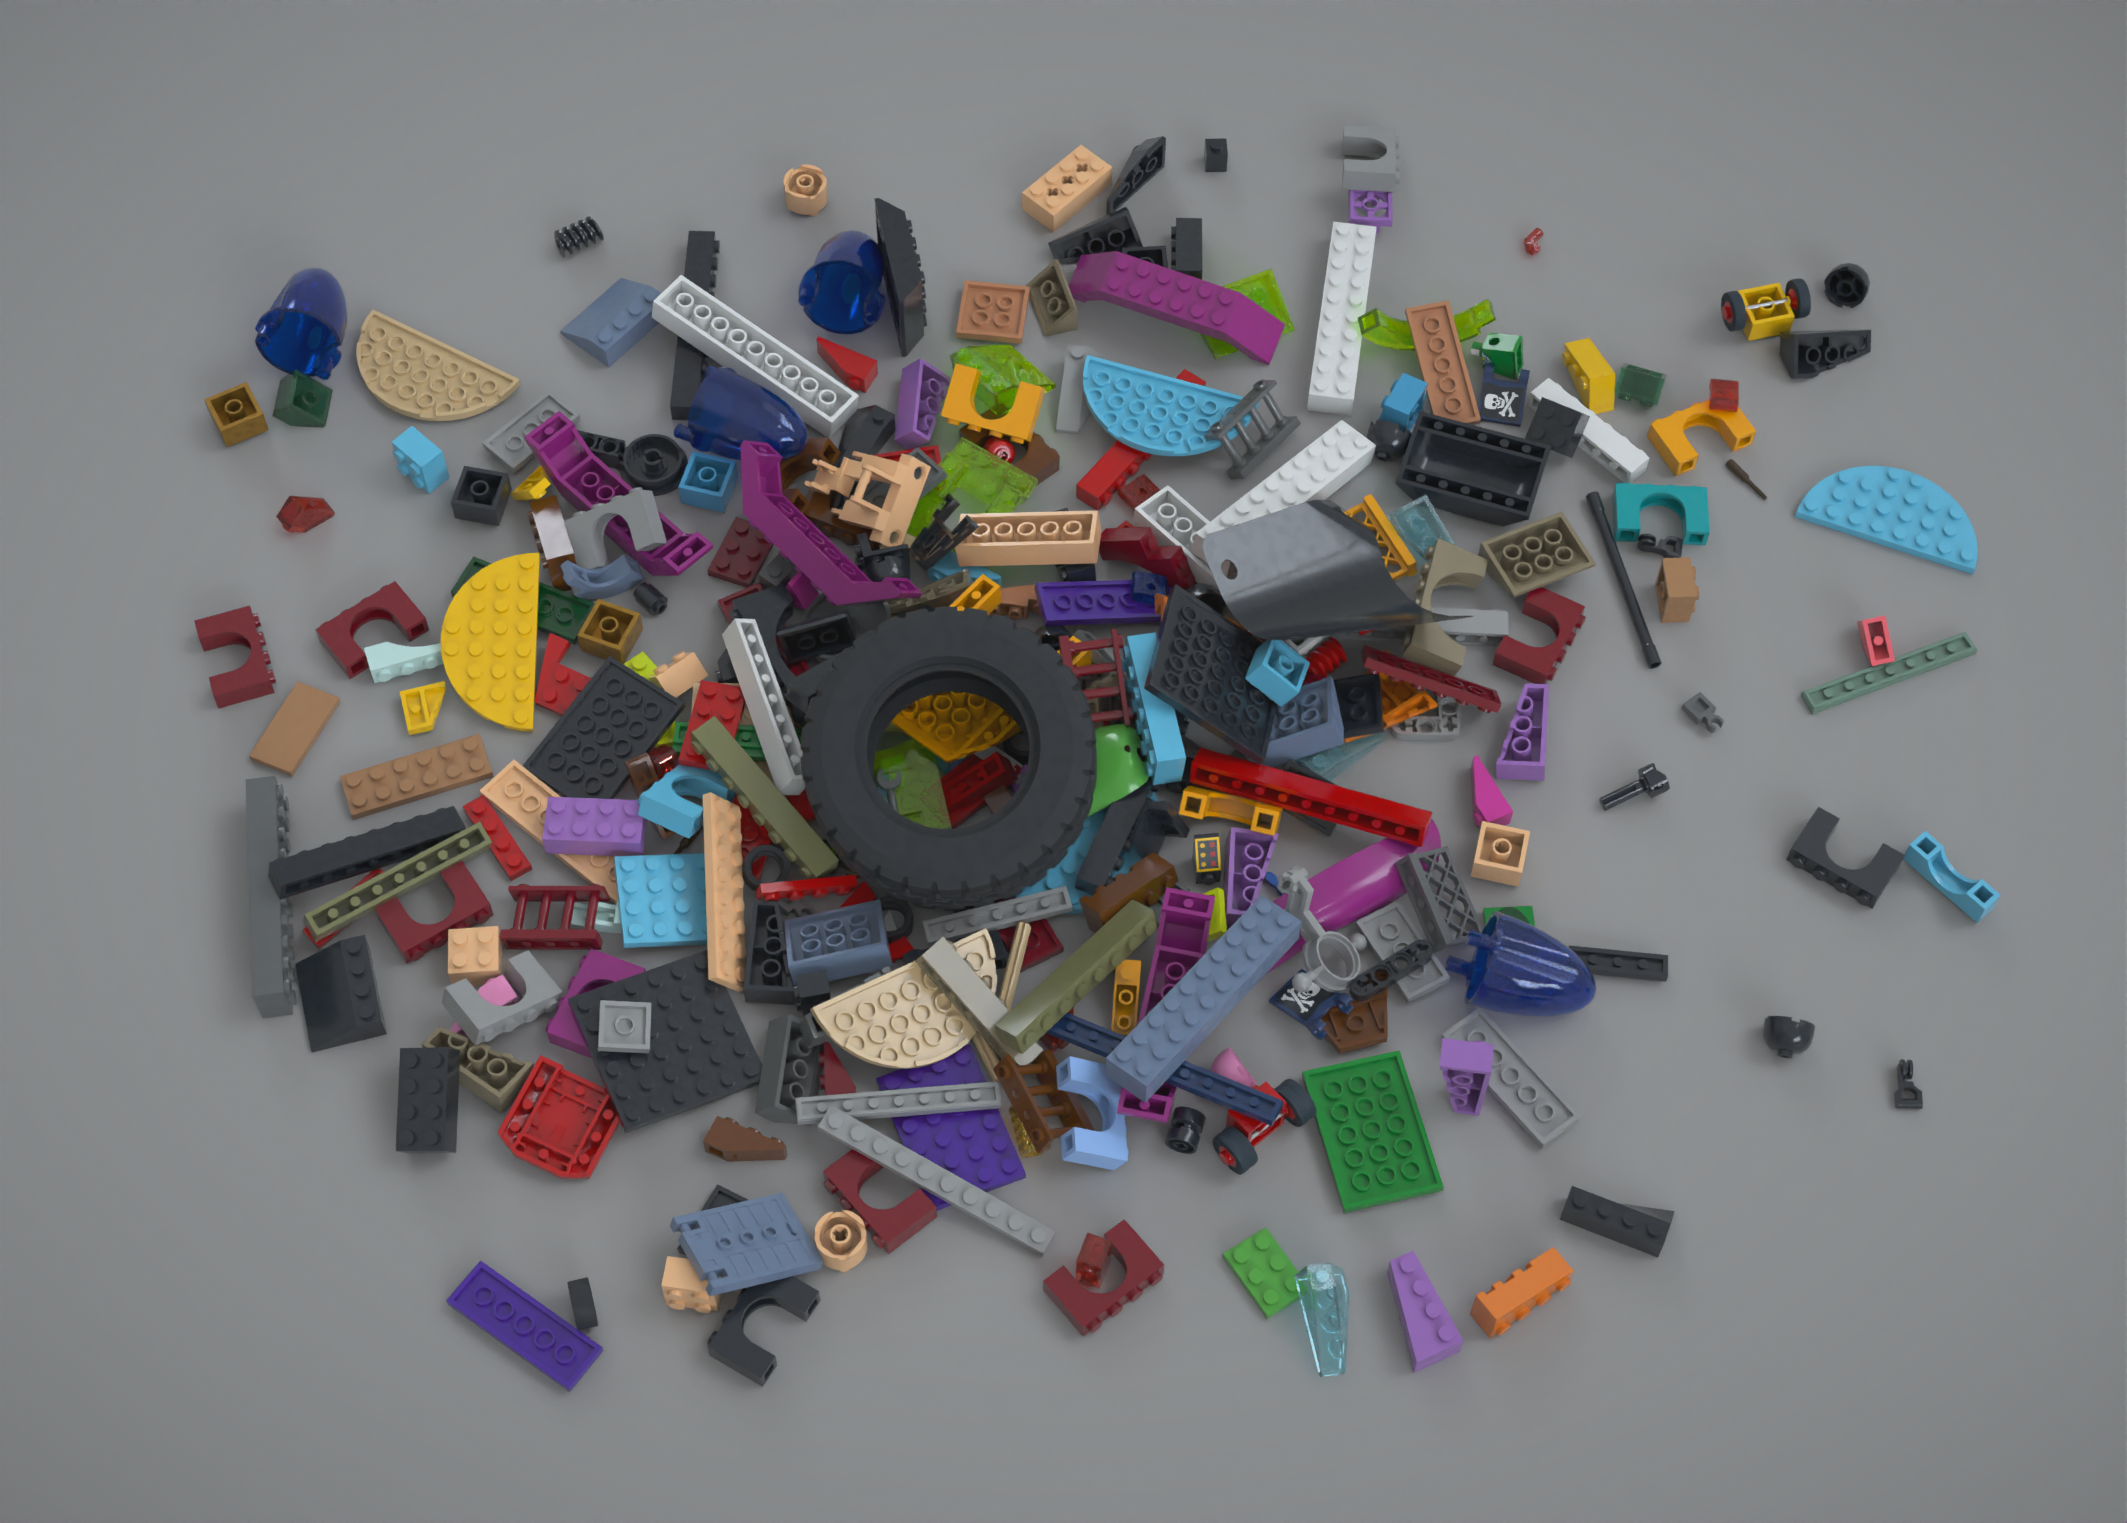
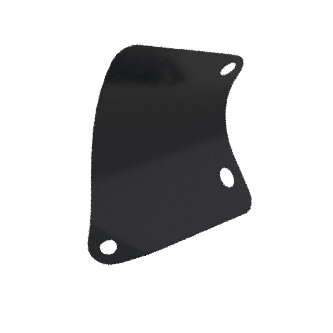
M1330 500L1307 501L1210 533L1203 541L1202 550L1227 607L1248 632L1261 639H1303L1473 617L1447 616L1433 613L1420 607L1408 598L1386 569L1373 531L1354 516H1347L1343 513L1340 506ZM1229 560L1234 563L1237 568V577L1230 580L1223 574L1221 569L1223 561ZM1299 636H1308V637H1302V638H1292V637H1299Z

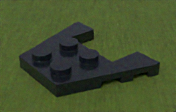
M949 492L943 499L946 503L941 511L936 509L932 516L935 519L929 528L924 527L909 548V553L925 571L933 567L941 558L979 527L970 516L966 515L952 531L944 522L960 505Z

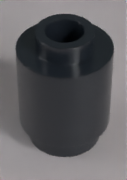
M643 582L635 588L633 596L636 602L652 616L659 615L666 610L668 599L652 584Z

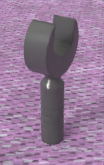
M881 768L877 774V783L882 790L888 791L887 803L899 813L897 796L894 790L898 789L901 785V773L897 769L896 779L888 782L882 778Z

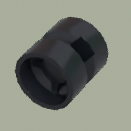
M1181 1106L1175 1108L1171 1119L1172 1126L1168 1129L1165 1144L1176 1152L1183 1154L1195 1153L1200 1141L1199 1134L1202 1133L1206 1121L1205 1115L1190 1107Z

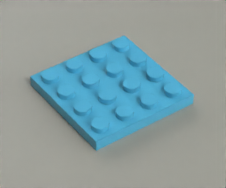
M704 853L614 856L613 862L623 948L707 945Z

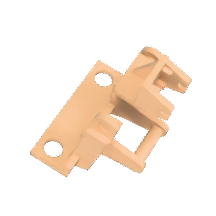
M853 451L852 457L859 461L844 457L840 468L822 460L813 459L812 463L817 466L816 470L818 472L814 481L809 482L805 480L804 485L812 491L829 495L830 490H834L845 497H849L854 482L859 481L854 495H851L850 499L845 501L843 509L832 508L830 513L838 516V519L850 525L873 530L869 539L873 542L880 543L887 548L902 545L929 474L930 466L910 455L901 454L899 462L856 451ZM917 467H920L921 476L916 480L914 471ZM871 479L891 484L882 509L862 499ZM895 531L897 533V540L891 544L890 535Z

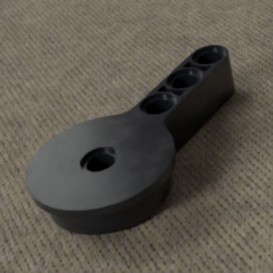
M577 430L591 452L608 467L617 469L621 473L622 479L633 489L642 487V490L652 491L653 496H661L679 487L688 464V459L683 449L670 437L661 434H648L635 439L626 447L625 440Z

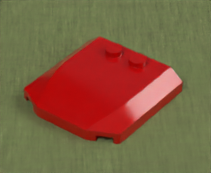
M540 1055L499 1128L498 1135L516 1158L560 1179L591 1178L619 1126L620 1120L606 1088L569 1072L563 1068V1065Z

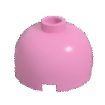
M1230 1047L1215 1057L1211 1065L1212 1072L1251 1088L1257 1085Z

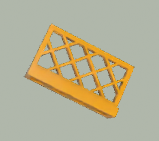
M1372 494L1363 497L1364 502L1352 507L1347 512H1343L1347 516L1353 517L1355 514L1363 511L1366 517L1362 523L1371 530H1375L1377 532L1376 539L1378 545L1388 549L1387 556H1382L1386 569L1388 563L1397 564L1401 569L1395 573L1389 572L1394 581L1407 574L1409 577L1417 574L1415 559Z

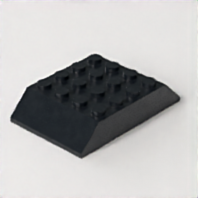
M875 198L878 258L901 355L906 357L923 338L924 327L927 326L925 315L927 310L924 300L926 299L924 272L918 268L921 267L920 255L914 251L917 250L915 237H912L910 234L913 233L911 220L906 219L905 211L880 198Z
M1419 411L1395 484L1415 503L1504 527L1529 520L1551 446Z

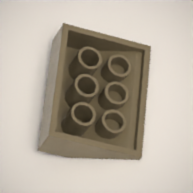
M1563 512L1483 541L1480 544L1478 556L1488 559L1487 574L1513 598L1596 565Z

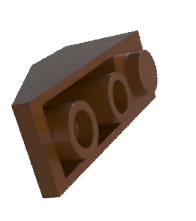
M717 1116L703 1140L705 1152L728 1162L785 1160L788 1156L786 1145L780 1139L763 1136L760 1131L752 1127H748V1129L742 1127L737 1121L729 1117L724 1119Z

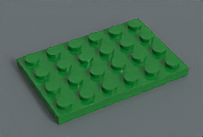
M1400 1050L1302 1072L1306 1091L1316 1106L1315 1121L1343 1213L1443 1191L1444 1186Z

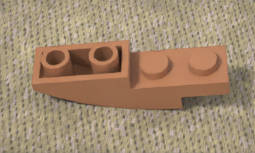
M1035 585L1001 589V603L989 615L998 614L1010 616L1014 619H1027L1029 611L1041 614L1034 590Z

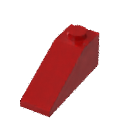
M818 336L816 339L817 352L845 385L853 390L866 393L878 375L877 360Z
M996 751L938 789L946 809L952 810L983 798V796L1003 784L1007 787L1018 780V777L1010 760Z

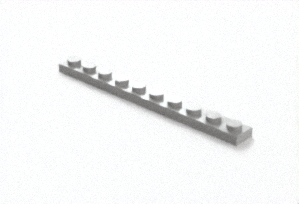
M832 1105L818 1125V1130L1041 1256H1043L1056 1231Z

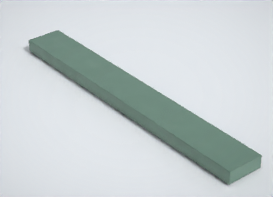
M1963 632L1895 657L1894 662L1871 666L1803 691L1801 698L1811 714H1815L1976 654L1977 648L1968 634Z

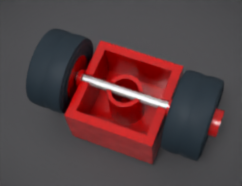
M1286 1079L1275 1089L1266 1081L1260 1086L1255 1085L1252 1087L1283 1100V1107L1273 1126L1228 1108L1226 1128L1216 1135L1212 1142L1221 1161L1233 1172L1239 1175L1244 1174L1257 1163L1258 1156L1254 1147L1284 1123V1118L1292 1125L1301 1127L1315 1116L1316 1106L1312 1098L1296 1081Z

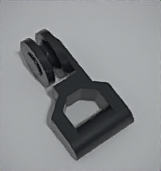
M1641 534L1638 536L1637 547L1641 551L1663 555L1664 558H1681L1683 539L1669 536L1664 540L1660 539L1658 546H1656L1655 536ZM1666 544L1673 546V552L1668 551Z
M1900 1059L1897 1065L1898 1090L1894 1093L1895 1108L1922 1109V1091L1914 1086V1082L1903 1081L1905 1077L1907 1080L1912 1079L1913 1062L1909 1059L1906 1062L1904 1059ZM1910 1090L1914 1094L1915 1099L1902 1098V1091Z

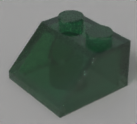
M1624 363L1616 383L1615 394H1618L1617 398L1631 401V398L1640 400L1639 404L1652 407L1653 404L1657 405L1667 375Z
M295 369L280 380L273 417L290 426L323 428L326 426L333 390Z

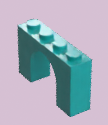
M1627 482L1615 484L1612 495L1615 541L1637 542L1641 530L1640 512L1650 506H1664L1679 516L1682 524L1683 544L1706 545L1710 533L1707 487L1653 485L1650 483L1630 484Z

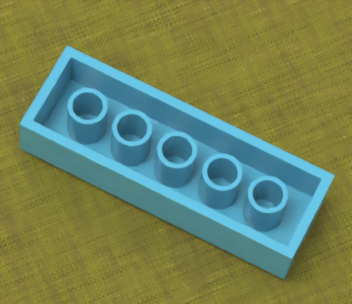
M1155 632L1127 636L1126 646L1122 648L1123 658H1121L1122 672H1126L1127 679H1125L1126 691L1131 693L1132 696L1130 706H1132L1133 714L1136 713L1137 720H1135L1137 735L1141 734L1142 741H1140L1141 753L1146 755L1147 762H1145L1147 777L1151 776L1153 785L1181 781L1186 761L1174 708L1144 689L1157 641Z

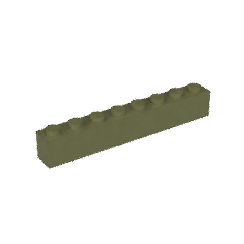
M715 716L692 732L690 744L693 750L698 755L702 754L709 769L714 773L717 772L722 777L721 781L728 790L732 789L735 792L740 805L743 808H748L753 813V819L759 826L763 825L766 828L774 844L779 843L784 849L783 852L788 860L798 865L800 868L799 872L804 879L824 878L837 868L839 859Z
M478 822L304 914L303 922L314 941L317 942L375 911L376 907L395 897L400 898L441 876L440 872L460 861L465 863L488 851L492 841L481 822Z
M1133 899L995 1025L1001 1042L1021 1054L1027 1051L1159 928L1153 909Z

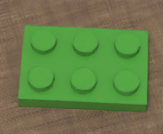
M1266 1227L1223 1253V1259L1266 1319H1269L1310 1293V1287Z

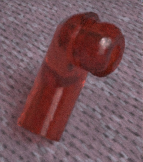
M1535 228L1523 241L1525 250L1529 255H1536L1541 250V246H1538L1537 241L1544 234L1540 228Z

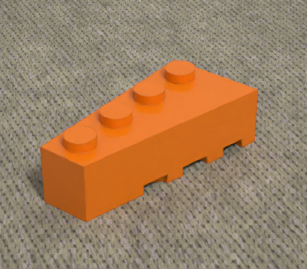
M1554 1247L1530 1261L1525 1267L1527 1270L1517 1269L1511 1273L1504 1284L1499 1280L1491 1286L1492 1289L1487 1294L1482 1291L1475 1296L1470 1315L1489 1338L1495 1334L1499 1336L1509 1330L1510 1324L1513 1321L1525 1319L1531 1313V1308L1537 1304L1539 1307L1550 1300L1553 1292L1556 1290L1562 1292L1571 1284L1570 1279L1574 1270Z

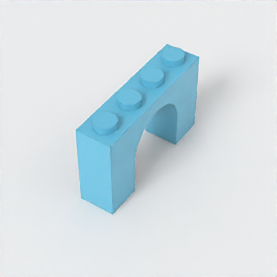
M678 763L671 772H667L660 781L655 782L649 790L644 791L640 795L638 815L684 837L690 838L701 829L703 807L680 797V795H690L703 799V794L711 792L732 802L736 794L732 789L728 790L723 785L722 777L717 772L714 773L707 769L679 765Z

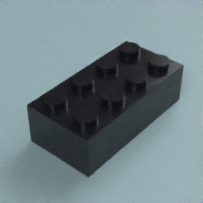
M449 1047L400 1048L396 1131L397 1152L456 1153L460 1050Z

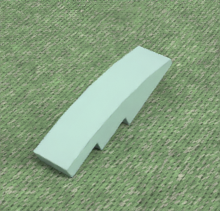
M618 901L616 905L598 903L595 930L598 932L621 933ZM574 903L570 928L580 930L584 928L588 904Z

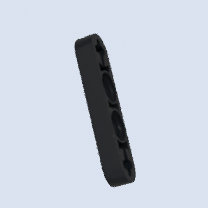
M1416 940L1355 977L1351 981L1349 988L1351 997L1356 1001H1366L1427 964L1433 954L1431 943L1426 940ZM1417 949L1420 951L1426 950L1425 956L1422 953L1416 955ZM1399 959L1405 960L1408 963V967L1399 969L1395 966L1394 962ZM1376 972H1384L1387 974L1388 979L1386 981H1378L1375 979L1374 974ZM1357 985L1361 988L1366 986L1365 992L1362 990L1356 991Z

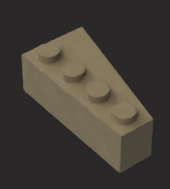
M438 1027L422 1043V1048L449 1047L460 1050L459 1084L500 1113L517 1098L534 1067L532 1062L526 1060L522 1062L515 1059L514 1055L506 1052L502 1054L491 1050L490 1046L483 1043L474 1045L467 1037Z

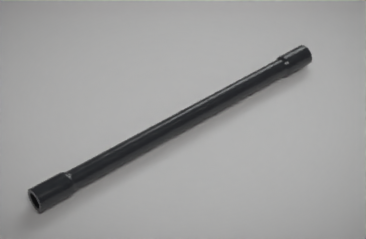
M1590 492L1586 495V500L1595 518L1636 629L1649 669L1657 668L1662 662L1651 639L1605 515L1602 500L1598 492Z

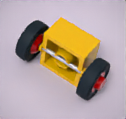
M1801 278L1789 280L1786 284L1785 294L1780 283L1726 292L1721 298V313L1726 328L1729 331L1743 329L1748 341L1780 335V332H1790L1794 318H1805L1811 311L1810 292L1806 282Z

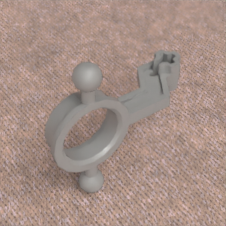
M1293 866L1277 878V887L1280 892L1288 894L1285 911L1302 921L1300 934L1306 941L1302 949V960L1307 973L1295 974L1292 979L1293 988L1299 992H1305L1309 990L1312 981H1314L1319 987L1329 992L1346 990L1350 986L1351 981L1360 972L1361 962L1358 952L1365 949L1367 940L1360 933L1352 934L1348 939L1338 932H1325L1309 910L1314 889L1307 880L1308 873L1304 868ZM1320 943L1332 946L1341 954L1346 965L1345 978L1336 976L1325 967L1319 954L1318 947Z

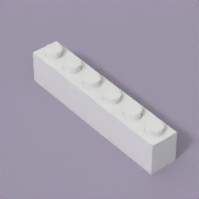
M1548 378L1530 393L1528 407L1535 412L1542 397L1590 416L1578 447L1623 483L1631 484L1646 471L1649 461L1646 453L1630 443L1625 436L1615 431L1610 424L1601 420L1592 410L1581 404L1576 397L1567 393L1558 383Z

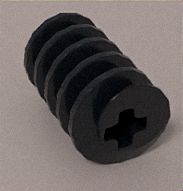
M587 216L585 221L578 220V226L572 223L570 224V229L563 227L562 232L559 230L554 232L556 246L563 257H565V250L573 254L572 247L580 251V243H583L586 248L589 247V239L593 244H596V236L604 240L599 225L590 216Z

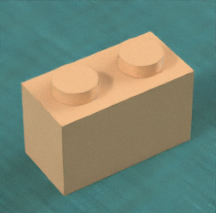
M681 651L672 657L673 662L666 665L664 663L653 670L655 674L648 679L672 696L678 697L693 687V683H698L709 675L694 652L685 653Z

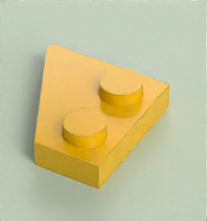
M539 466L510 493L515 501L537 500L546 493L545 489L551 483L543 467Z
M445 681L399 691L409 735L433 730L447 690Z

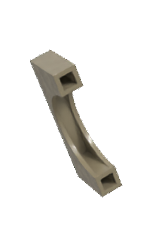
M1438 538L1433 546L1429 545L1426 549L1424 558L1427 560L1420 570L1422 579L1416 586L1415 593H1418L1414 602L1432 612L1431 594L1433 590L1446 585H1460L1475 590L1485 576L1488 559ZM1437 622L1406 626L1409 630L1401 643V646L1404 647L1402 657L1453 676L1457 674L1463 666L1466 647L1451 639Z

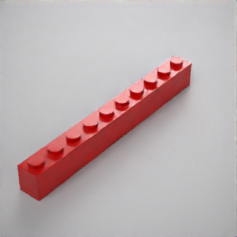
M1200 748L1191 765L1189 782L1419 847H1422L1429 833L1433 813L1431 811Z

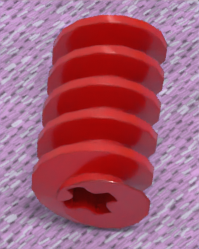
M1330 637L1328 641L1322 643V646L1317 647L1308 657H1305L1310 662L1307 672L1314 673L1323 678H1327V674H1332L1334 672L1333 668L1338 669L1340 663L1344 664L1347 662L1342 645L1333 637Z

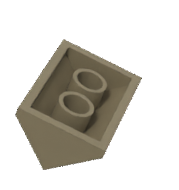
M1055 259L1026 285L1030 287L1029 296L1044 335L1047 337L1077 330L1078 322L1076 304L1060 263Z

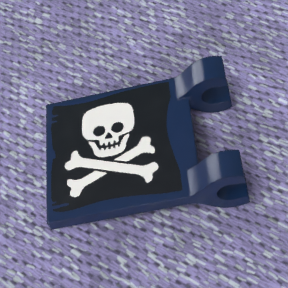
M1486 363L1478 405L1481 421L1521 427L1530 370L1521 369L1518 382L1493 379L1494 364Z
M1301 969L1300 971L1297 972V973H1301V972L1307 973V972H1306L1305 970H1303V969ZM1293 977L1269 999L1270 1004L1305 1026L1318 1040L1327 1035V1031L1324 1030L1326 1023L1320 1018L1334 1005L1346 1015L1353 1009V1006L1350 1004L1353 1000L1348 994L1326 991L1314 981H1312L1308 991L1299 992L1293 988Z

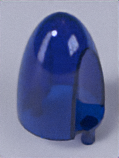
M857 230L838 233L823 244L814 265L805 272L799 285L798 302L803 306V311L813 323L824 330L837 334L860 333L877 323L885 305V296L880 294L878 290L884 272V257L878 244L871 236Z
M322 268L303 269L290 278L270 310L260 317L255 327L258 332L255 343L260 354L272 366L285 373L300 377L317 376L322 380H328L331 377L332 369L337 366L342 356L338 347L343 343L347 326L346 299L338 280L330 272Z
M709 366L706 369L705 379L700 385L691 405L688 427L678 424L674 429L675 438L690 442L695 450L711 452L740 461L741 444L744 440L768 443L783 457L781 461L798 455L805 448L808 440L806 426L800 415L791 405L768 389L737 374L735 370L726 366L718 368Z
M1498 911L1493 912L1489 917L1482 933L1470 929L1467 936L1469 940H1466V945L1476 947L1470 962L1453 957L1452 955H1449L1446 961V971L1463 975L1467 979L1465 1003L1495 1012L1530 1017L1561 1016L1585 1008L1592 1002L1596 993V981L1592 972L1575 952L1539 928Z

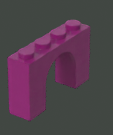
M591 948L588 955L583 956L579 964L580 970L576 977L573 976L571 978L566 996L560 999L554 1019L551 1018L546 1026L550 1043L592 1058L570 1009L568 998L646 971L643 967Z

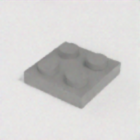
M600 1000L598 1051L649 1053L651 1003Z

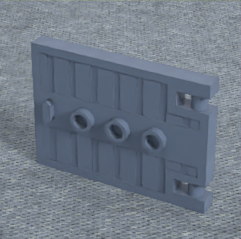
M783 1193L673 1217L670 1224L673 1233L681 1232L678 1241L701 1281L708 1280L706 1291L709 1296L820 1270L824 1262Z

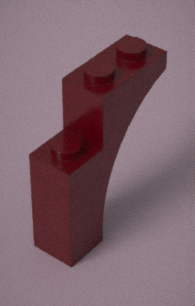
M1151 527L1105 528L1101 533L1099 553L1102 560L1124 561L1140 566L1162 579L1170 588L1176 584L1186 590L1188 587L1197 584L1182 546H1158Z

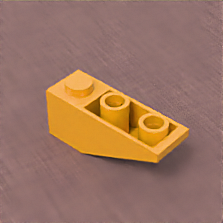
M1124 959L1115 970L1111 1031L1121 1035H1128L1137 1026L1141 961Z

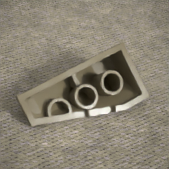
M967 568L918 588L923 593L920 598L887 603L891 613L912 612L926 605L934 610L936 607H949L974 581Z

